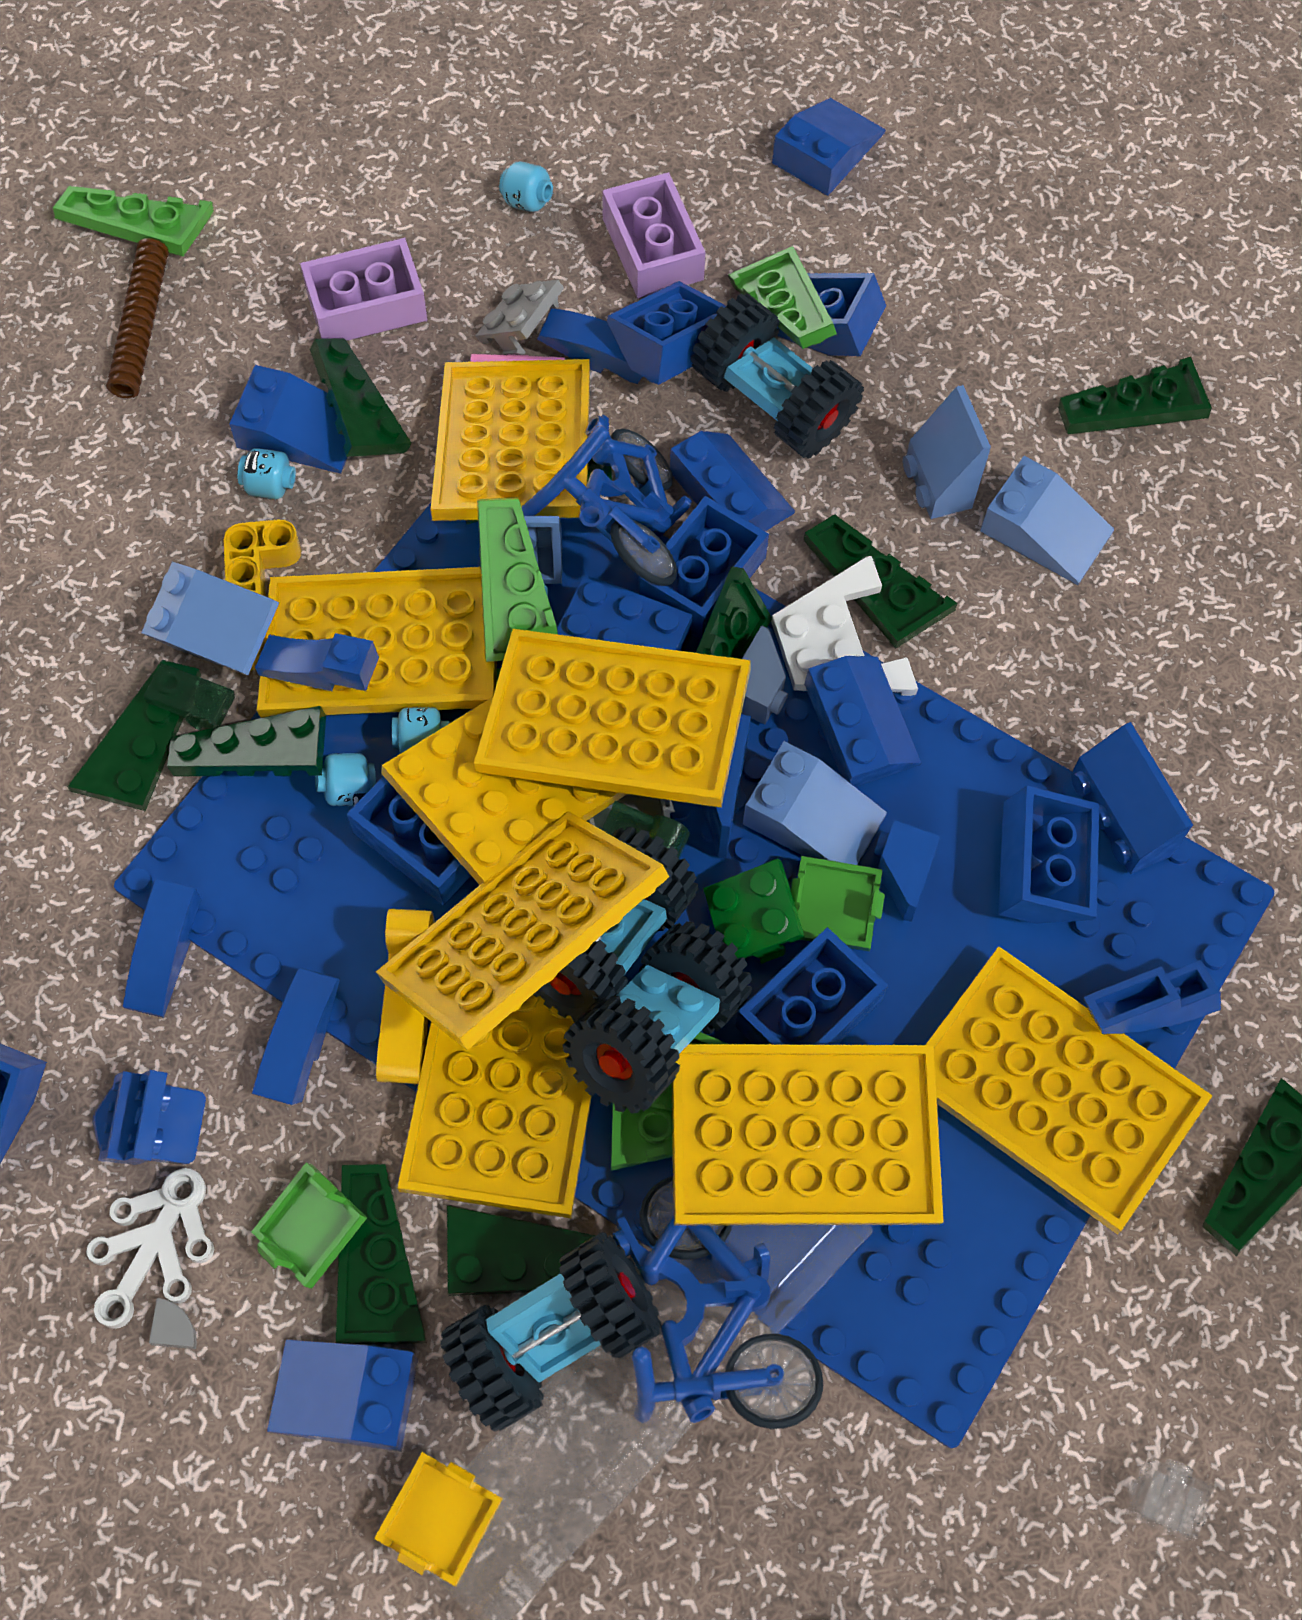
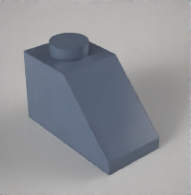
M761 626L742 658L751 660V671L742 714L751 716L752 719L765 725L772 712L777 715L780 713L788 693L783 691L786 675L768 628Z

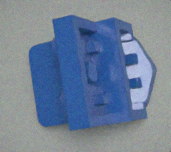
M149 1070L142 1074L123 1071L115 1075L113 1087L107 1092L92 1117L97 1145L100 1150L98 1161L138 1165L149 1161L182 1165L192 1163L197 1153L206 1103L205 1095L200 1091L167 1085L168 1073Z

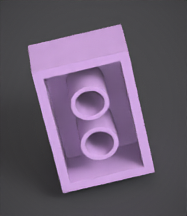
M669 172L602 190L603 220L637 299L649 296L678 281L688 285L704 280L705 250Z
M405 238L300 263L306 292L321 339L345 338L347 341L427 321L424 293Z

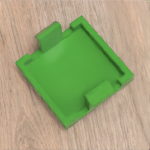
M801 856L798 878H793L791 886L792 897L805 936L799 940L812 942L828 927L849 948L870 951L874 922L876 918H882L885 894L879 891L883 870Z
M306 1162L251 1232L260 1241L257 1244L258 1253L274 1269L278 1265L289 1268L304 1287L312 1289L367 1217L314 1165Z

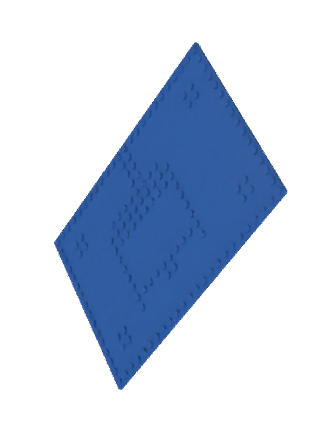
M430 503L373 572L480 567L478 522L467 525L466 520L432 521ZM560 518L562 529V584H545L548 588V600L556 627H558L584 574L639 594L640 576L626 565L613 543L596 526H586L580 521V518ZM612 518L608 524L612 526L616 520ZM623 527L619 529L618 533L644 557L645 563L642 567L646 569L659 551L657 550L655 553L649 552ZM664 535L659 537L665 545L670 540ZM757 590L771 616L787 607ZM770 622L767 628L770 631L786 675L783 691L788 693V696L780 713L777 715L772 712L765 725L751 718L747 751L726 858H720L717 855L702 805L671 800L675 811L670 813V821L677 840V847L675 849L678 851V854L676 856L679 859H686L690 865L687 871L695 873L696 880L694 883L698 884L696 896L675 924L680 923L683 925L686 922H694L697 929L702 923L710 926L709 933L712 935L716 931L703 888L777 858L783 864L790 890L793 878H798L800 860L803 855L743 825L745 805L783 741L819 758L840 775L808 692L793 689L772 622ZM691 633V638L685 652L696 653L701 639ZM863 651L864 656H872V655L866 653L865 651ZM497 661V669L502 667L503 661ZM917 681L918 690L916 695L901 696V692H893L921 760V765L856 787L887 812L858 865L878 868L881 856L875 855L874 851L881 831L890 833L894 820L941 835L911 922L902 918L881 879L879 891L885 894L882 918H876L874 922L870 951L851 950L889 986L883 1001L837 1045H926L998 947L1004 949L1085 1007L1087 1006L1084 1003V996L1162 966L1165 973H1169L1199 960L1203 962L1219 990L1221 989L1275 894L1274 889L1270 885L1187 837L1183 839L1172 857L1130 874L1125 865L1120 864L1114 857L1111 841L1105 831L1099 829L1097 918L1084 921L1031 923L998 915L1003 802L1025 786L1083 800L1086 799L1084 796H1080L1074 789L1071 770ZM472 709L438 711L440 712L441 721H449L451 723ZM258 712L250 720L259 719ZM399 712L326 715L323 765L326 757L332 753H360L366 757L368 763L374 764L377 783L383 777L381 774L382 765L400 754L399 749H393L392 717H398ZM223 771L220 776H203L114 883L115 890L145 911L155 878L194 887L201 898V902L188 936L190 941L282 1003L298 968L340 978L326 1032L376 1065L385 984L376 971L388 962L389 953L386 947L385 929L389 908L432 911L434 921L436 922L475 890L479 884L471 876L442 906L353 834L347 813L354 806L329 805L325 800L324 792H316L315 776H309L306 771H292L291 776H275L273 771H255L254 776H239L236 771ZM667 928L664 931H657L624 976L628 978V983L639 973V968L643 965L640 962L642 956L668 930ZM797 940L791 943L789 941L782 943L786 949L785 955L762 964L760 959L754 955L744 958L747 966L743 969V972H750L752 981L748 984V986L752 987L751 994L747 997L748 1000L745 1004L807 947L811 941ZM738 1011L720 1030H714L711 1034H706L727 1044H753L735 1027ZM1205 1016L1168 1027L1124 1034L1175 1069ZM430 1020L428 1021L427 1040H428V1035H429V1030H430V1025H431V1021H430ZM403 1083L417 1092L418 1084ZM595 1093L591 1097L575 1199L616 1226L617 1219L625 1216L635 1238L650 1249H653V1246L644 1236L640 1225V1209L648 1191L656 1183L673 1176V1157L611 1171L613 1103L608 1107L601 1104V1097ZM937 1104L944 1223L940 1225H732L725 1244L742 1263L753 1259L754 1246L764 1243L768 1249L770 1268L767 1282L770 1286V1299L763 1309L751 1312L750 1316L777 1334L786 1335L800 1341L811 1350L819 1362L946 1447L956 1448L964 1438L1091 1215ZM673 1185L661 1191L650 1206L649 1223L658 1239L674 1216ZM715 1225L711 1227L717 1234H719L723 1225ZM688 1236L679 1248V1250L698 1249ZM706 1257L690 1260L673 1258L688 1268L702 1284L727 1282Z

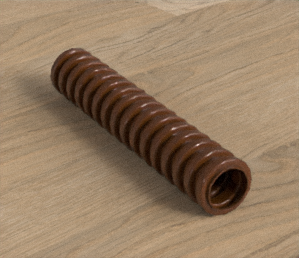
M152 238L141 239L137 243L124 302L125 305L114 347L115 351L113 352L111 369L108 374L109 379L107 380L106 387L110 393L120 398H135L139 395V386L142 382L141 377L144 373L145 358L148 354L147 349L150 344L149 340L152 335L153 321L156 316L155 312L167 264L168 247L159 240ZM120 394H132V395H131V396H122V395H120Z

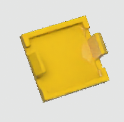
M422 1452L374 1539L399 1553L397 1561L420 1575H423L425 1570H429L457 1587L503 1498L475 1483V1475L453 1462L446 1466Z

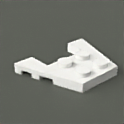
M872 556L862 559L772 615L771 622L794 690L807 691L804 683L808 668L844 656H864L846 601L881 592L882 584ZM907 657L881 664L892 692H901V696L916 695L918 686Z

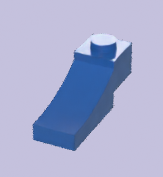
M335 633L333 638L320 640L294 639L269 635L255 668L259 676L332 691L335 685L366 691L379 656L373 641Z

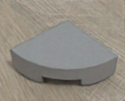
M161 1298L156 1299L149 1344L152 1346L196 1349V1331L188 1315L173 1302Z

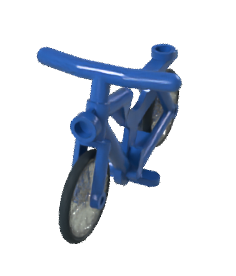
M604 414L602 416L597 415L586 428L585 433L588 435V438L557 474L522 506L524 516L537 515L566 489L581 506L579 512L580 521L589 527L596 526L613 543L619 556L629 568L652 584L659 586L670 585L676 579L677 567L672 554L659 537L689 509L692 500L687 496H683L673 506L668 504L665 490L672 486L673 475L663 455L647 439L629 429H617L610 436L609 418ZM592 458L597 464L612 467L616 479L612 481L603 470L595 469L591 472L587 486H585L576 476ZM630 475L633 477L635 486L631 483ZM625 494L635 505L605 500L600 495L615 497ZM614 518L616 521L610 526L608 523Z
M673 1176L656 1183L646 1194L640 1209V1225L644 1236L653 1246L651 1252L638 1243L625 1216L617 1219L618 1231L612 1233V1236L615 1239L616 1245L620 1244L625 1250L626 1257L631 1255L647 1285H655L659 1280L663 1279L673 1282L684 1293L687 1306L684 1318L680 1322L676 1323L673 1320H667L661 1327L674 1381L655 1383L650 1351L645 1347H638L633 1351L632 1361L637 1387V1404L634 1410L636 1420L642 1423L649 1421L656 1402L676 1400V1403L681 1402L690 1422L696 1423L706 1419L715 1411L711 1399H729V1402L740 1416L758 1427L785 1429L799 1424L807 1419L816 1409L822 1397L824 1385L823 1374L818 1360L811 1350L800 1341L781 1334H762L752 1337L742 1343L732 1353L725 1372L715 1373L750 1313L763 1309L769 1302L770 1286L767 1281L769 1279L770 1255L764 1243L754 1246L753 1259L742 1263L725 1244L732 1225L674 1226ZM706 1257L727 1282L700 1284L688 1268L673 1258L690 1260ZM705 1307H733L692 1374L685 1346L693 1341L703 1322Z

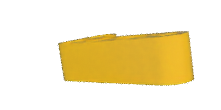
M278 519L239 523L228 528L224 535L225 581L266 596L265 569L288 567L295 564L301 557L302 550L294 525L289 521ZM287 542L285 545L277 546L280 543ZM249 546V547L246 548V549H242V550L240 549L241 547ZM251 578L248 582H240L243 579ZM263 642L250 671L256 670L255 666L263 650Z
M389 908L385 929V941L389 953L388 961L435 923L432 911ZM386 985L376 1063L377 1082L419 1084L426 1050L429 1019Z

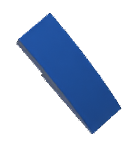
M551 308L537 340L571 359H589L590 369L595 372L601 373L606 368L631 383H639L643 376L630 369L607 321L572 311Z
M155 878L131 960L123 1008L164 1018L191 943L188 936L201 902V898L194 887Z
M1201 960L1169 973H1165L1162 966L1083 997L1084 1003L1102 1034H1124L1168 1027L1221 1010V992Z
M298 968L270 1034L252 1094L289 1105L303 1101L313 1061L318 1060L340 978Z

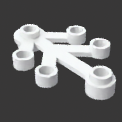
M188 1168L177 1169L165 1178L161 1189L131 1199L127 1197L118 1198L112 1203L110 1216L113 1221L121 1226L132 1224L137 1219L138 1214L161 1207L163 1209L154 1223L110 1238L97 1237L88 1244L86 1250L88 1258L94 1264L100 1266L110 1263L115 1255L140 1247L117 1289L102 1293L95 1302V1317L104 1326L117 1329L125 1326L131 1320L134 1313L132 1299L157 1255L165 1280L163 1285L164 1296L176 1304L183 1303L190 1297L192 1286L183 1276L171 1231L181 1215L189 1239L185 1247L187 1256L195 1263H205L213 1256L214 1245L205 1236L198 1206L206 1194V1185L201 1175L196 1171ZM181 1185H191L192 1191L188 1197H177V1189ZM124 1204L131 1205V1214L125 1219H119L117 1217L118 1208ZM197 1242H206L207 1251L205 1254L198 1257L194 1256L192 1253L193 1246ZM99 1244H107L109 1248L107 1255L100 1259L95 1258V1248ZM178 1281L183 1282L185 1290L182 1295L178 1297L171 1296V1285ZM114 1303H122L124 1307L122 1315L115 1319L110 1318L109 1308Z

